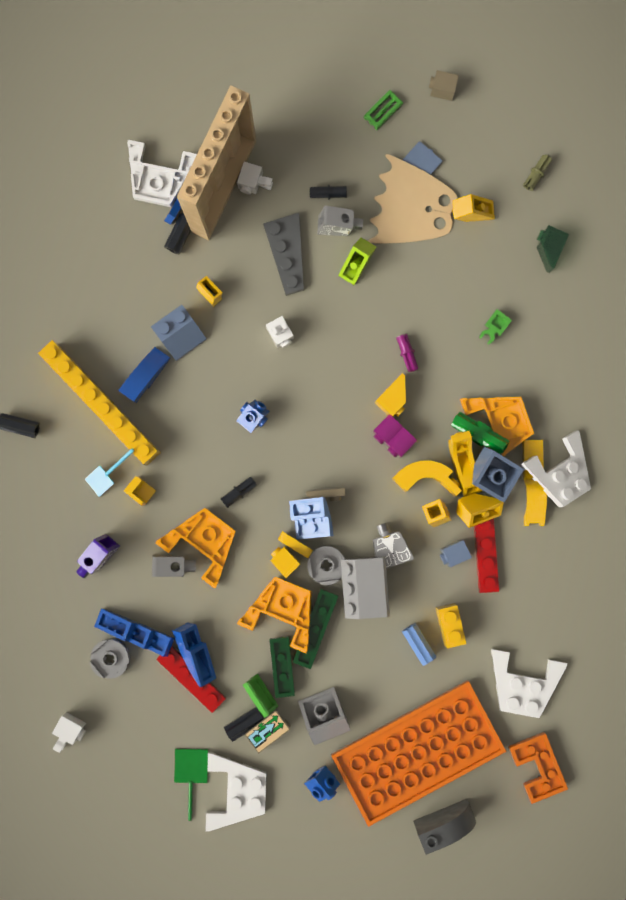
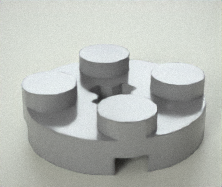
M331 546L319 547L312 552L308 559V572L316 582L322 585L334 584L342 578L341 560L345 558L338 549ZM324 560H328L329 563H332V566L329 567V571H325V568H321V564H324Z
M116 639L103 640L92 649L90 666L93 672L101 678H117L128 668L131 660L129 651L122 642ZM107 654L113 655L115 657L113 659L115 661L113 664L111 662L107 663L105 661L107 659Z

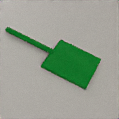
M175 749L174 783H189L188 820L191 821L193 783H207L208 749Z

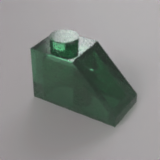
M550 225L545 230L541 229L536 239L539 241L537 250L548 273L555 268L569 236L568 233Z

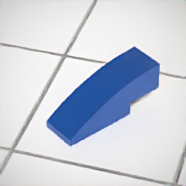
M154 347L133 370L118 391L137 403L146 389L151 387L170 360V357Z
M187 622L172 630L180 653L198 686L203 687L215 680L216 674L206 643L201 641L197 625Z

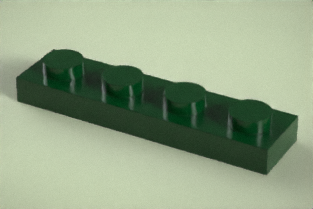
M320 589L310 615L308 652L304 653L297 650L293 663L308 669L312 668L338 595Z

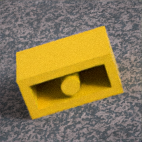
M453 603L436 607L444 646L452 648L465 645L466 640L458 606Z

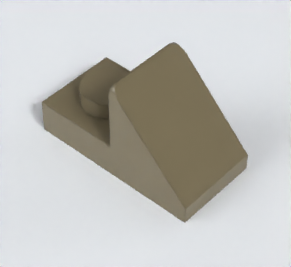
M345 488L307 491L306 495L310 499L325 497V499L330 498V501L342 500L341 496H345Z

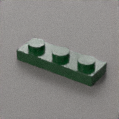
M289 636L270 638L275 698L295 696Z

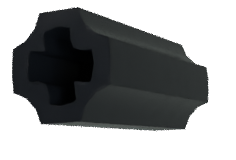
M180 213L164 245L165 249L178 255L191 232L184 214Z
M4 413L0 414V430L36 439L40 429L39 422Z
M254 707L225 725L224 729L228 738L233 742L265 718H263L258 708Z

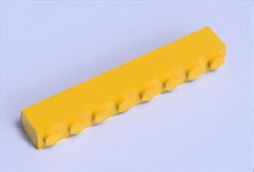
M51 340L38 353L129 450L134 449L133 454L142 464L148 465L161 453L56 342Z

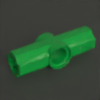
M462 412L455 416L451 424L459 432L470 431L474 443L485 446L500 455L504 453L510 442L492 431L493 429L485 423L477 422Z

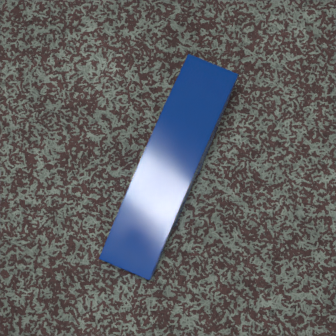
M102 608L94 626L116 638L131 642L143 649H149L163 657L168 656L174 641L173 637Z

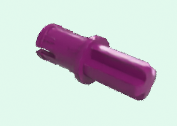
M408 334L396 337L401 350L400 356L404 358L408 372L418 370L414 356L415 350L412 349Z

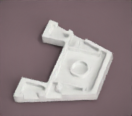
M128 140L134 200L171 207L197 154L183 151L178 170L142 162L146 147L145 143Z
M579 430L562 438L570 457L545 472L538 456H533L520 464L524 470H527L533 476L532 479L544 488L543 491L558 507L566 506L591 489Z
M491 648L499 709L504 712L540 718L567 667V663L548 659L545 679L507 672L510 652Z
M208 752V771L227 772L228 789L227 811H207L206 831H212L265 814L266 771L244 763H238L228 757L219 756L214 752Z

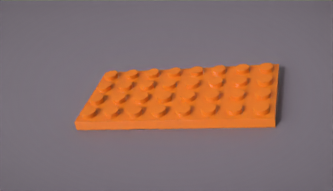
M467 680L332 753L331 757L369 827L505 753L506 750L470 682Z

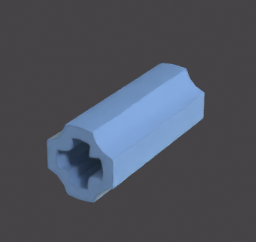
M416 623L402 631L423 666L436 658Z

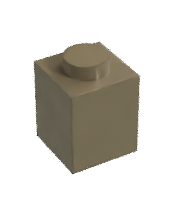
M437 70L435 77L431 76L429 88L432 91L430 96L452 101L459 75Z

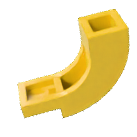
M470 431L458 432L450 436V440H448L449 450L463 496H469L482 492V490L472 484L475 461L472 453Z
M435 461L411 463L402 468L392 478L405 492L422 478H432L438 481L453 496H457L462 491L459 488L460 484L453 477L451 479L448 478L453 471Z

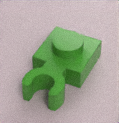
M496 309L485 324L489 329L484 330L479 338L481 339L484 335H489L490 340L487 344L490 345L495 339L494 334L501 336L512 320Z

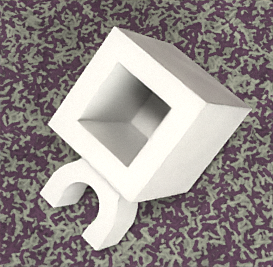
M244 162L237 185L241 192L250 195L251 193L256 194L259 186L271 190L273 179L262 176L263 170L261 166Z
M283 316L266 324V329L277 348L280 346L285 348L292 343L291 340L294 339V335Z
M67 712L63 714L52 734L59 737L53 750L60 753L67 742L73 745L77 740L81 741L86 733L84 727L87 723Z

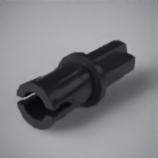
M328 185V187H310V198H328V200L330 198H347V186Z
M249 477L237 487L234 486L233 490L220 499L229 508L238 499H243V496L256 487L257 484L252 477Z

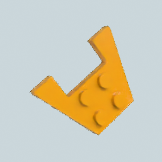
M521 397L460 399L465 415L485 410L493 431L510 441L502 454L503 457L534 434Z
M204 508L158 539L155 543L167 553H170L180 539L183 538L212 560V564L201 579L213 588H216L236 531L207 508Z
M274 577L237 624L254 631L261 613L272 616L297 628L290 647L307 653L312 591Z

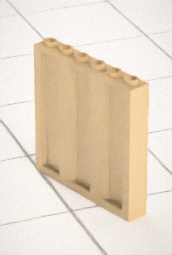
M230 85L177 195L191 232L207 240L210 239L238 181L243 163L247 162L256 143L250 94Z

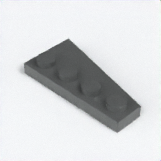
M299 213L263 223L285 295L304 291Z

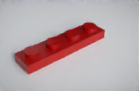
M493 518L474 526L479 593L499 592Z
M171 646L167 657L160 655L156 659L211 713L226 699L211 682L203 687H199L182 655L173 646Z

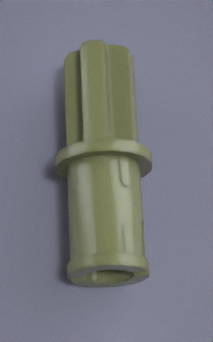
M542 155L536 166L531 168L530 175L523 183L524 188L533 191L539 180L544 177V172L552 162V158L549 155Z

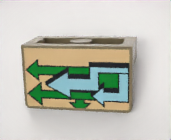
M275 710L246 732L245 736L259 754L288 732L291 725L287 720H283Z

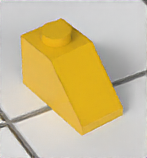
M473 194L453 200L454 219L464 222L495 219L493 200Z
M403 373L375 401L376 405L392 417L394 415L398 417L405 410L403 405L406 403L405 375Z
M474 493L458 499L456 513L470 528L501 516L504 502L497 498Z
M285 546L282 549L278 547L271 554L273 558L270 561L285 578L301 563Z

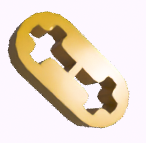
M283 531L277 539L306 558H309L313 552L311 548Z

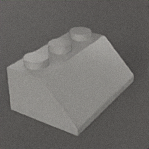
M385 557L341 560L345 619L390 617Z

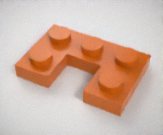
M545 732L508 746L517 767L535 760L541 775L523 783L531 804L568 790Z

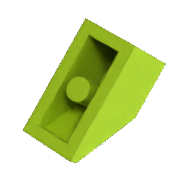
M360 237L352 247L338 276L355 285L377 247Z

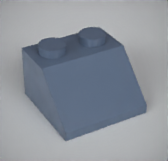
M180 305L151 326L176 361L206 340V337L183 305Z
M484 447L474 463L472 484L505 503L524 469L497 452Z

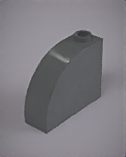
M465 799L416 819L413 822L424 852L427 855L457 842L470 833L476 825V818L468 799Z

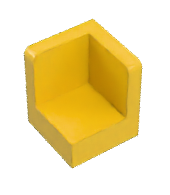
M135 476L124 492L141 506H145L156 490L143 479Z

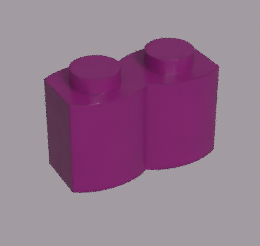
M390 414L373 430L375 434L373 436L374 439L381 445L385 443L389 447L387 451L395 458L397 456L401 458L417 441Z

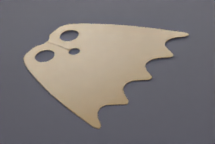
M386 154L385 156L390 161L392 168L389 172L379 175V178L386 185V191L374 198L381 205L382 212L370 219V222L378 228V234L374 238L369 239L368 242L380 244L406 243L434 239L448 234L453 223L451 212L453 210V200L457 199L455 192L427 172ZM441 195H448L450 197V204L448 206H441L438 199ZM431 206L432 211L426 212L425 208ZM441 217L445 220L446 225L443 229L435 228L434 220Z

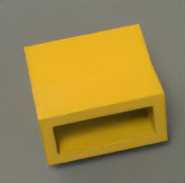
M207 276L197 283V290L213 307L222 300L223 292ZM205 286H207L214 293L215 296H213Z

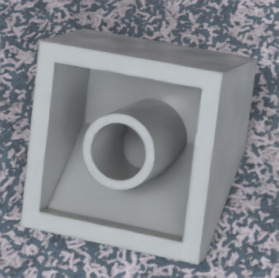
M334 687L298 701L308 734L314 745L351 731Z

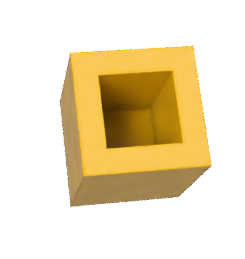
M441 499L422 506L429 525L437 527L451 521L446 504Z

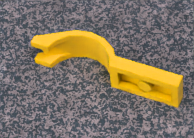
M543 440L523 441V462L533 456H538L544 468ZM523 470V480L527 494L524 526H529V523H539V526H544L547 494L543 491L544 488L532 479L533 476L527 470Z

